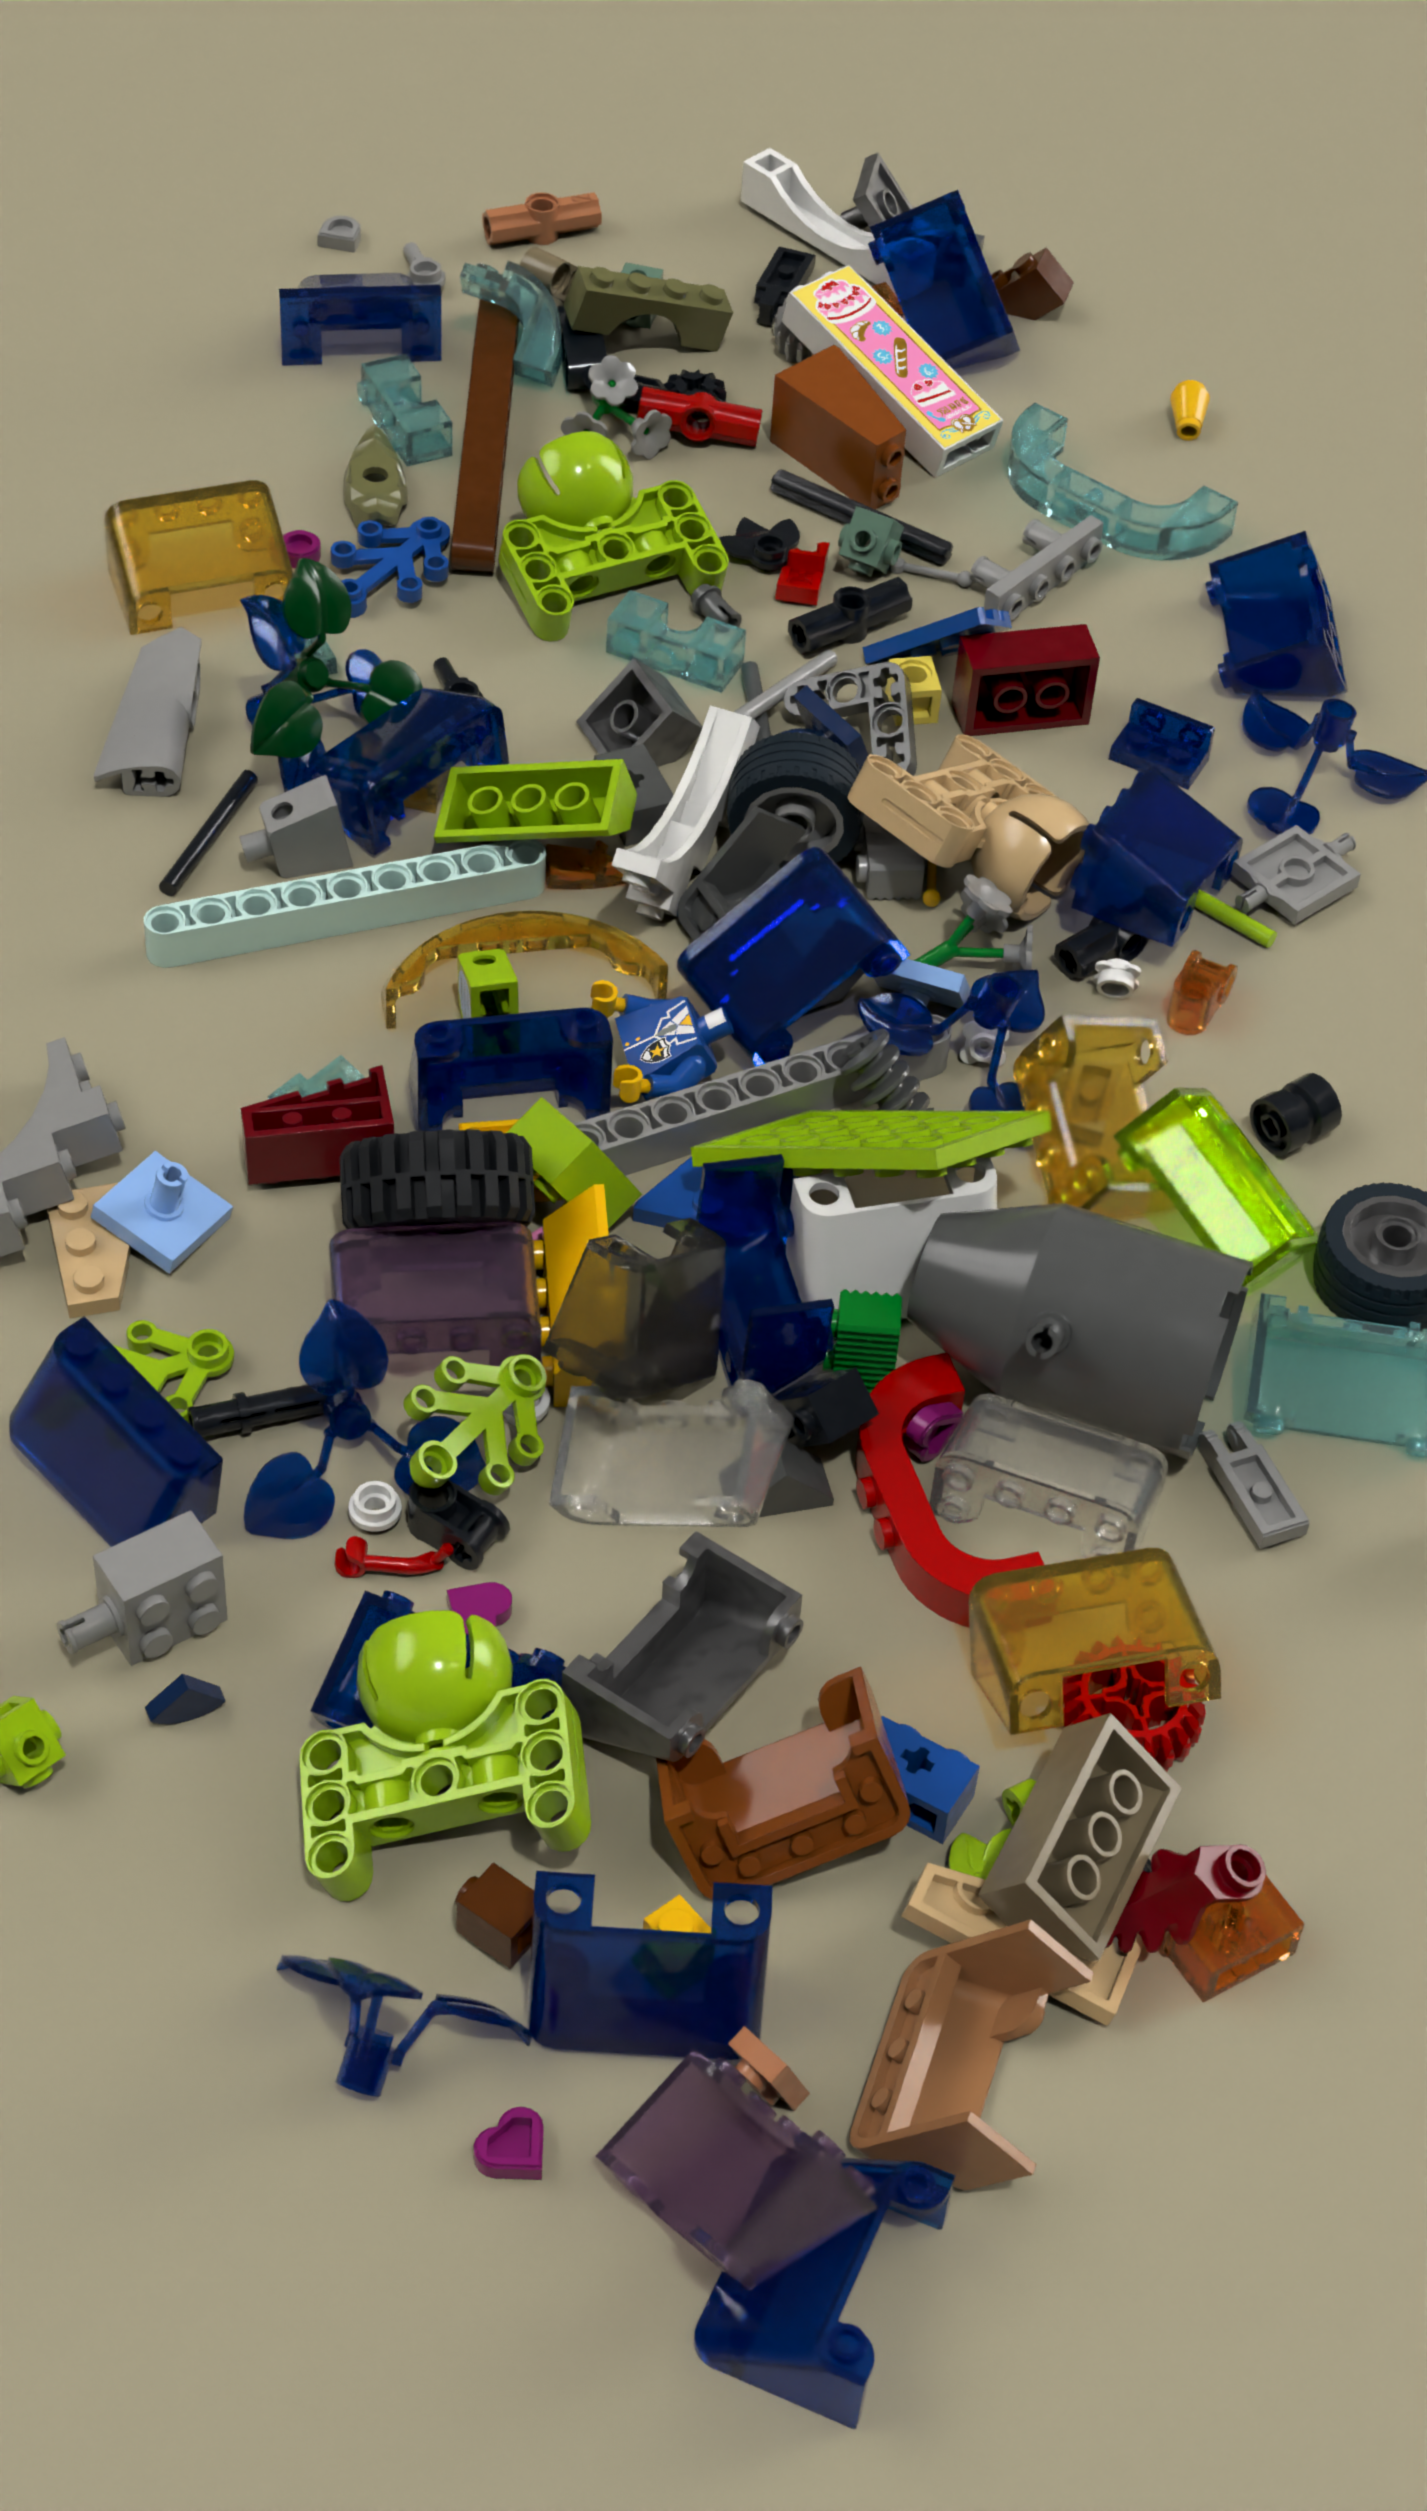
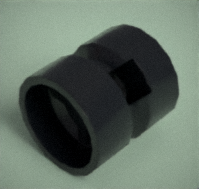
M1307 1073L1289 1082L1281 1090L1272 1091L1255 1100L1250 1108V1122L1257 1139L1265 1149L1276 1156H1285L1300 1148L1309 1140L1317 1139L1334 1130L1340 1125L1342 1118L1341 1104L1336 1092L1330 1083L1315 1073Z

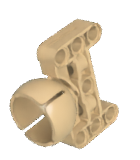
M958 734L955 737L937 771L912 776L899 765L879 755L867 756L848 794V800L852 805L928 861L941 867L952 868L956 863L971 859L974 876L989 879L996 885L998 890L1007 894L1012 901L1010 907L1013 912L1010 917L1018 920H1032L1051 906V898L1032 887V882L1051 895H1061L1082 867L1092 844L1091 831L1093 829L1087 818L1072 804L1055 796L1051 791L981 741L964 734Z

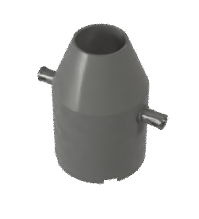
M1066 1203L942 1213L937 1218L930 1232L916 1271L908 1303L907 1319L1002 1400L1190 1460L1197 1447L1199 1433L1203 1432L1205 1426L1204 1422L1198 1421L1204 1398L1214 1401L1248 1291V1288L1243 1287L1242 1284L1246 1275L1251 1276L1253 1262Z

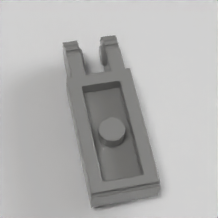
M1237 1421L1228 1424V1427H1226L1228 1443L1234 1450L1230 1454L1215 1431L1211 1429L1199 1433L1198 1446L1200 1447V1452L1209 1468L1213 1469L1214 1474L1260 1549L1307 1534L1310 1524L1308 1517L1262 1444L1258 1445L1243 1422Z

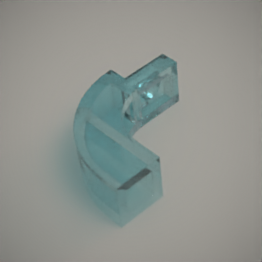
M511 261L507 262L503 275L499 274L495 268L489 265L479 263L475 266L465 262L460 274L462 293L507 308L517 316L523 326L522 337L513 358L515 375L553 387L562 361L563 341L558 309L548 289L534 274Z

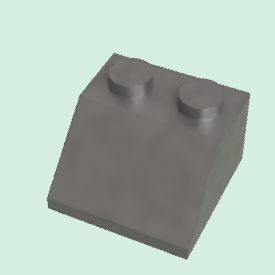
M635 658L626 665L576 721L599 754L644 744L657 767L675 762L698 738L702 730V725L668 679Z

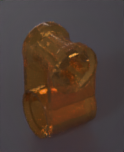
M1194 949L1174 981L1166 1017L1168 1025L1176 1032L1185 1035L1202 1033L1220 1005L1224 1004L1236 980L1238 966L1231 963L1226 967L1203 958L1202 953Z

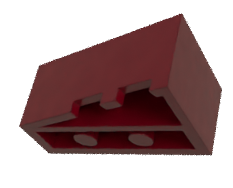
M383 1065L368 1069L369 1077L344 1084L341 1078L327 1081V1090L301 1097L299 1091H295L242 1107L243 1146L248 1184H276L281 1181L311 1178L325 1179L331 1176H340L339 1157L346 1145L354 1141H362L368 1137H381L385 1134H393L394 1120Z

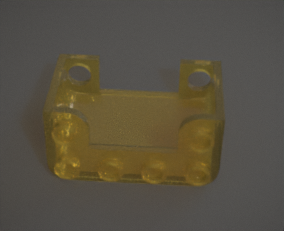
M248 480L116 502L105 513L104 527L108 572L130 635L173 628L170 594L253 581L256 614L282 610L283 595L276 599H269L264 594L267 588L275 584H280L283 592H285L294 573L271 491L265 483L258 480ZM147 605H157L161 608L158 616L150 620L139 618L138 613Z
M1061 1015L1025 1047L1016 1059L1013 1075L1018 1084L1024 1110L1050 1111L1052 1131L1032 1137L1036 1152V1162L1041 1170L1048 1204L1066 1203L1104 1216L1117 1218L1184 1208L1205 1193L1193 1148H1185L1165 1164L1142 1085L1168 1063L1156 1019ZM1145 1040L1150 1045V1056L1146 1064L1143 1063L1141 1058V1047ZM1181 1169H1184L1186 1173L1187 1183H1177V1177Z
M1143 1548L994 1573L979 1580L970 1592L971 1674L1010 1735L1064 1726L1062 1677L1165 1660V1703L1169 1708L1221 1699V1667L1218 1657L1173 1558L1163 1549ZM1186 1668L1194 1669V1678L1199 1685L1193 1688L1181 1687L1179 1679L1183 1670ZM1034 1692L1048 1694V1705L1040 1714L1027 1716L1021 1713V1703L1026 1696Z

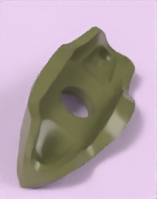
M375 424L366 430L355 447L344 474V502L352 515L356 528L361 522L367 520L377 521L388 526L398 523L402 506L407 505L408 502L406 479L401 462L386 435ZM375 473L381 474L387 479L381 482H371L364 477Z

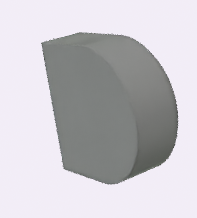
M334 216L327 219L317 235L318 246L355 253L361 241L359 222L348 216Z

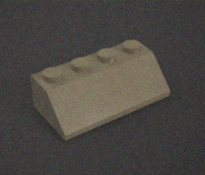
M1111 1713L1064 1727L978 1896L1007 1926L1031 1919L1071 1954L1091 1962L1100 1960L1182 1788Z

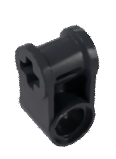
M450 1479L438 1488H424L414 1481L410 1486L408 1528L410 1533L418 1540L429 1544L437 1550L444 1543H450L454 1551L449 1558L464 1569H477L483 1562V1553L495 1540L504 1539L510 1531L509 1522L499 1508L486 1500L476 1497L453 1483Z

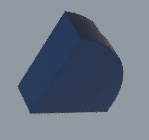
M181 1674L145 1706V1709L152 1723L176 1724L204 1716L221 1706L226 1700L220 1686Z

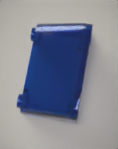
M958 189L870 227L875 240L869 242L868 246L876 266L884 263L907 323L953 370L1007 357L1020 351L1013 327L995 287Z
M1306 530L1209 563L1212 580L1205 582L1206 590L1212 606L1220 605L1223 612L1229 652L1223 654L1224 662L1218 664L1219 675L1225 689L1232 687L1234 693L1239 695L1334 697L1348 692L1331 596Z
M424 687L412 693L408 698L317 759L308 763L303 771L302 784L326 775L338 807L344 833L375 856L391 845V840L386 835V831L392 819L395 818L400 821L406 817L403 800L460 761L468 766L509 764L503 713L499 707L485 697Z
M813 847L798 854L687 946L677 960V969L711 1012L721 1007L724 1008L734 1029V1033L730 1036L755 1066H759L789 1056L794 1040L787 1028L858 969L861 968L869 977L887 976L893 973L900 963L910 956V953L827 852L822 848Z
M571 1008L426 1023L415 1033L409 1067V1090L417 1131L443 1130V1123L450 1115L453 1114V1118L463 1117V1099L555 1091L558 1108L568 1107V1102L576 1104L584 1111L585 1120L610 1113L613 1037L607 1017L600 1011L592 1008Z

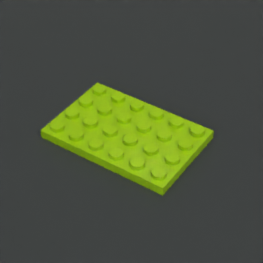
M808 1110L691 1147L693 1167H713L714 1174L716 1175L739 1173L745 1167L752 1168L753 1175H772L783 1172V1168H792L794 1176L816 1175L822 1173L823 1169H833L834 1176L847 1177L862 1174L864 1169H874L875 1177L900 1176L905 1174V1170H916L918 1178H934L947 1175V1167L962 1168L977 1164L976 1157H997L1005 1154V1148L1030 1146L1033 1144L1032 1137L1052 1131L1050 1111Z

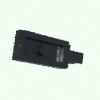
M780 246L777 248L756 284L754 303L759 306L757 323L773 325L776 314H778V307L783 306L784 300L795 287L805 285L815 267L816 255Z

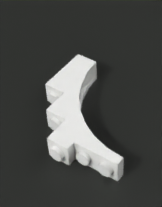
M710 705L686 771L663 815L651 832L637 846L627 850L617 847L612 866L624 874L622 881L630 884L625 898L638 905L636 913L662 921L664 914L678 917L679 901L687 889L692 870L701 872L704 869L717 827L728 828L727 804L731 777L740 756L751 745L755 744L760 729L759 724L752 717Z

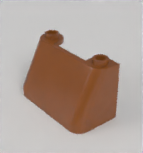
M861 1666L835 1676L820 1689L818 1704L824 1723L724 1763L717 1749L711 1742L705 1739L697 1752L690 1758L683 1756L680 1760L671 1762L656 1757L664 1823L697 1888L704 1896L716 1901L736 1899L893 1837L908 1824L911 1812L907 1794L871 1686Z

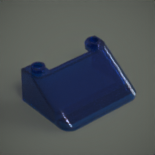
M789 2155L776 2161L764 2180L696 2325L694 2347L698 2357L702 2362L715 2370L851 2429H856L862 2415L867 2383L873 2370L875 2354L870 2340L859 2327L853 2324H844L839 2322V2319L888 2209L935 2229L942 2230L947 2219L956 2175L919 2161Z

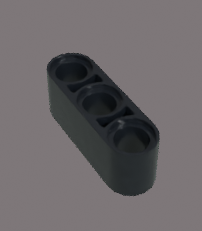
M557 306V336L566 387L568 390L589 389L583 382L582 376L585 366L601 364L603 358L607 356L603 334L572 330L564 306Z

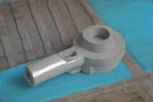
M407 243L403 251L411 265L410 272L407 274L408 286L420 294L435 293L446 282L445 272L441 270V265L437 261L429 257L424 258L416 243Z

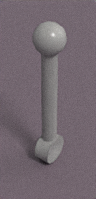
M900 557L894 566H889V571L896 574L906 571L957 581L962 587H968L973 583L970 579L971 573L969 571L954 573L905 563V560Z

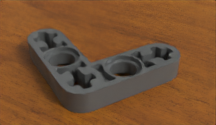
M893 662L873 664L802 679L788 687L784 696L785 707L792 717L802 724L804 723L793 696L806 685L821 699H827L828 705L841 717L869 712L872 755H879L893 761V752L889 747H895L896 754L902 760L897 765L912 776L915 775L917 757L911 684L909 678L898 664ZM893 677L896 681L890 687L891 697L895 702H889L887 694L882 689V687L887 685V679ZM847 684L857 685V694L851 701H837V693L843 686ZM891 715L902 716V725L896 732L891 734L882 732V723L887 717Z

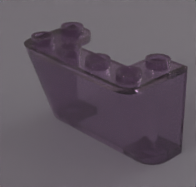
M694 2048L597 2153L596 2157L643 2205L738 2285L749 2291L877 2210V2206L870 2199L877 2190L851 2165L844 2170L841 2160L846 2156L845 2153L822 2131L817 2130L811 2137L785 2115H782L777 2122L773 2119L777 2116L776 2112L753 2091L746 2095L740 2089L747 2080L730 2062L720 2056L713 2063Z

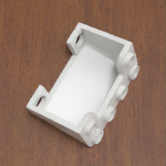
M976 1157L977 1164L968 1166L975 1168L973 1182L963 1181L957 1176L956 1172L961 1168L947 1167L948 1174L943 1177L950 1194L855 1208L844 1177H836L833 1173L793 1179L785 1260L807 1320L814 1326L826 1330L828 1308L838 1309L840 1292L844 1289H847L850 1293L857 1290L860 1294L864 1291L870 1294L877 1291L880 1295L887 1292L891 1296L898 1293L902 1297L901 1319L907 1318L908 1303L916 1271L930 1232L939 1215L949 1212L997 1208V1175L991 1157ZM819 1189H826L835 1193L838 1200L829 1205H821L814 1202L810 1194Z

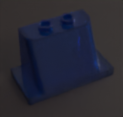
M402 273L311 275L304 278L299 283L298 288L279 289L282 366L322 365L321 331L401 329L402 362L442 361L440 285H414L412 279Z

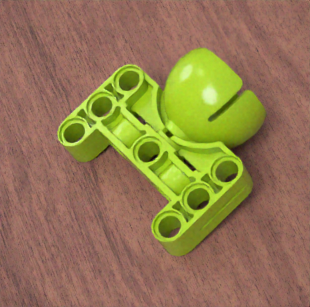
M590 431L576 432L559 437L544 445L539 452L546 471L560 491L559 495H557L548 482L537 458L530 457L520 470L517 479V493L526 519L513 520L506 524L503 529L498 561L532 631L537 637L550 642L563 639L568 634L574 601L679 574L686 590L691 596L696 588L703 584L717 586L722 592L729 558L694 491L686 483L670 480L662 483V485L639 490L637 499L634 498L633 474L626 456L612 440L597 432Z
M437 1610L412 1613L392 1619L379 1626L373 1632L370 1639L366 1640L362 1646L358 1659L356 1681L360 1701L374 1726L370 1729L365 1723H359L334 1730H320L306 1739L301 1747L299 1761L305 1861L308 1870L332 1898L339 1901H352L361 1897L368 1890L373 1879L372 1846L524 1811L543 1841L553 1850L559 1852L571 1851L586 1841L591 1830V1815L581 1721L578 1712L562 1688L552 1680L537 1679L528 1684L512 1688L513 1665L506 1641L500 1631L491 1622L482 1617L471 1615L465 1621L470 1640V1666L466 1669L464 1621L460 1614L454 1611ZM555 1709L554 1713L549 1717L541 1719L546 1712ZM561 1759L554 1768L545 1770L551 1762ZM339 1760L332 1768L327 1769L334 1761ZM451 1784L445 1793L437 1796L443 1787ZM342 1810L340 1815L330 1820L337 1811ZM566 1810L559 1820L550 1822L556 1813ZM347 1860L343 1867L333 1872L340 1862Z

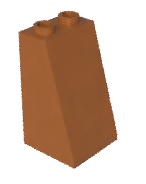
M832 345L775 374L770 442L852 500L873 509H878L898 498L901 489L906 429L841 349L836 345Z

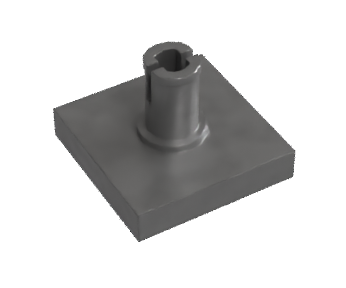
M877 152L866 157L853 197L856 206L841 212L840 217L860 229L870 226L873 233L879 235H896L905 231L911 232L912 227L908 225L907 220L914 211V208L880 154Z

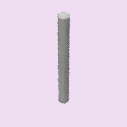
M832 650L824 651L734 712L752 717L753 719L757 718L784 700L788 687L794 682L819 676L836 665L838 661L837 655Z

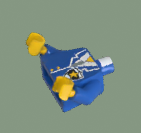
M605 980L593 983L590 997L593 999L591 1005L593 1014L600 1019L611 1017L614 1011L620 1014L619 1017L615 1018L628 1064L620 1065L615 1069L613 1086L619 1089V1096L624 1102H636L640 1098V1094L648 1101L698 1085L701 1080L715 1072L718 1065L711 1044L734 1033L732 1023L723 1007L700 1017L687 997L650 999L624 994L620 998L617 997L618 990L613 983Z

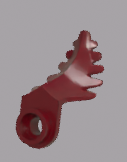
M1243 1844L1199 1846L1188 1854L1176 1853L1168 1849L1156 1851L1151 1858L1152 1872L1142 1871L1106 1948H1109L1114 1937H1117L1119 1950L1123 1953H1128L1132 1950L1136 1936L1139 1934L1147 1952L1155 1953L1160 1949L1167 1931L1171 1934L1176 1944H1188L1195 1935L1198 1924L1207 1907L1215 1903L1246 1902L1261 1891L1266 1876L1263 1859L1253 1848Z

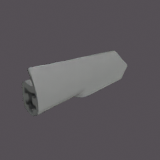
M179 627L141 647L97 764L94 781L97 782L101 779L121 774L123 792L133 796L164 797L178 791L181 783L189 728H194L201 679V638L183 627Z

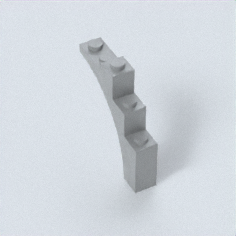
M65 1037L46 1043L49 1068L42 1096L33 1115L16 1138L0 1153V1257L25 1249L20 1229L28 1226L27 1215L74 1200L69 1180L78 1177L75 1167L123 1151L117 1132L126 1129L117 1102L114 1101L107 1104L101 1086L92 1088L81 1052L72 1055Z

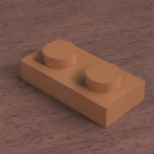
M745 2026L728 2043L741 2059L734 2068L771 2106L780 2098L795 2111L810 2094L788 2065Z

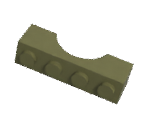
M578 266L563 304L572 330L609 335L619 324L627 319L639 315L653 314L665 317L673 323L681 346L710 351H718L733 315L724 289L717 286L683 283L673 278L667 280L652 278L641 273H620L603 267L589 268Z

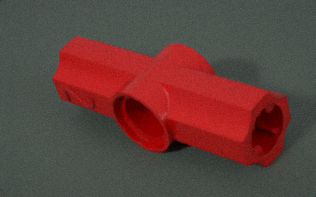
M643 387L637 418L644 419L649 411L657 410L661 414H667L672 418V425L669 430L682 432L690 440L704 441L708 438L756 447L763 409L717 401L712 395L705 392H697L690 396ZM701 411L708 416L709 420L698 422L691 417L690 413Z

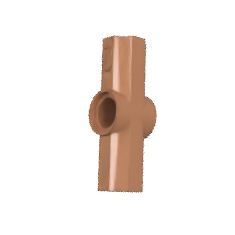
M595 192L557 198L550 193H534L526 198L525 204L485 210V213H482L485 239L489 245L525 239L533 244L548 245L554 243L561 233L597 228L602 223V212Z

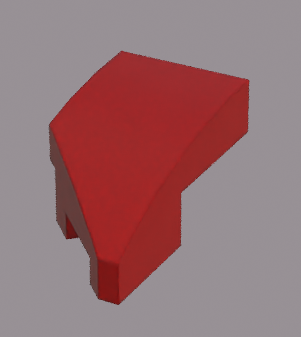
M817 543V551L815 552L803 551L798 548L789 550L787 566L782 567L777 582L775 600L817 606L827 565L830 543Z

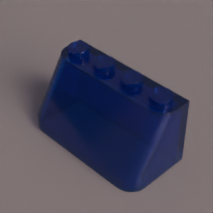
M85 1316L61 1331L10 1414L9 1436L12 1443L111 1547L192 1510L201 1524L216 1514L223 1458Z

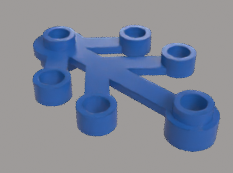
M423 517L413 522L410 527L383 529L382 525L377 521H363L357 527L358 543L363 547L371 549H356L355 545L348 541H338L331 546V563L337 568L346 569L354 565L376 564L357 580H341L350 596L351 618L365 613L367 609V593L395 571L398 573V599L406 603L419 601L422 598V580L415 575L413 557L418 553L425 555L423 575L427 580L440 582L449 576V561L442 555V551L450 540V528L445 522L435 517ZM403 543L399 547L374 548L380 544Z

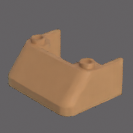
M1031 1919L934 1948L919 1955L909 1965L901 1979L850 2131L852 2146L871 2161L961 2190H971L1033 2175L1036 2163L981 2120V2114L1004 2042L1033 2033L1044 2019V2009L1048 1995L1089 1983L1094 1972Z

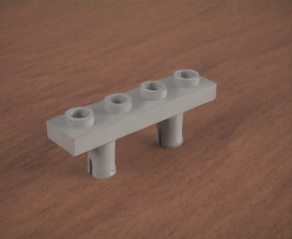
M1090 515L1066 533L1061 534L1044 525L1038 519H1033L1026 526L1023 533L1025 537H1023L1022 541L1024 544L1039 550V552L1012 571L1002 568L986 556L979 557L971 568L972 574L970 579L988 588L986 589L984 609L1009 611L1010 619L1013 620L1033 602L1043 599L1051 589L1062 581L1066 582L1076 571L1098 558L1103 547L1101 537L1104 522Z

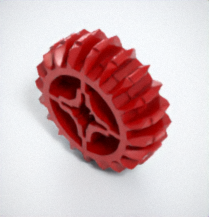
M1118 1637L1110 1644V1649L1096 1642L1090 1650V1655L1079 1653L1078 1657L1074 1660L1073 1667H1068L1063 1675L1062 1688L1059 1689L1057 1697L1058 1710H1060L1058 1716L1060 1728L1064 1729V1727L1111 1713L1166 1772L1173 1766L1174 1760L1183 1762L1189 1755L1190 1748L1194 1747L1195 1743H1198L1202 1731L1200 1726L1204 1724L1206 1716L1205 1704H1203V1686L1194 1684L1196 1680L1194 1669H1180L1181 1661L1179 1654L1168 1658L1162 1656L1163 1651L1160 1643L1152 1650L1142 1648L1139 1637L1131 1647H1125ZM1102 1689V1690H1101V1693H1099V1694H1094V1693L1097 1692L1098 1690ZM1170 1720L1166 1724L1160 1726L1161 1721ZM1160 1726V1727H1158V1728H1154V1729H1150V1730H1149L1150 1727Z

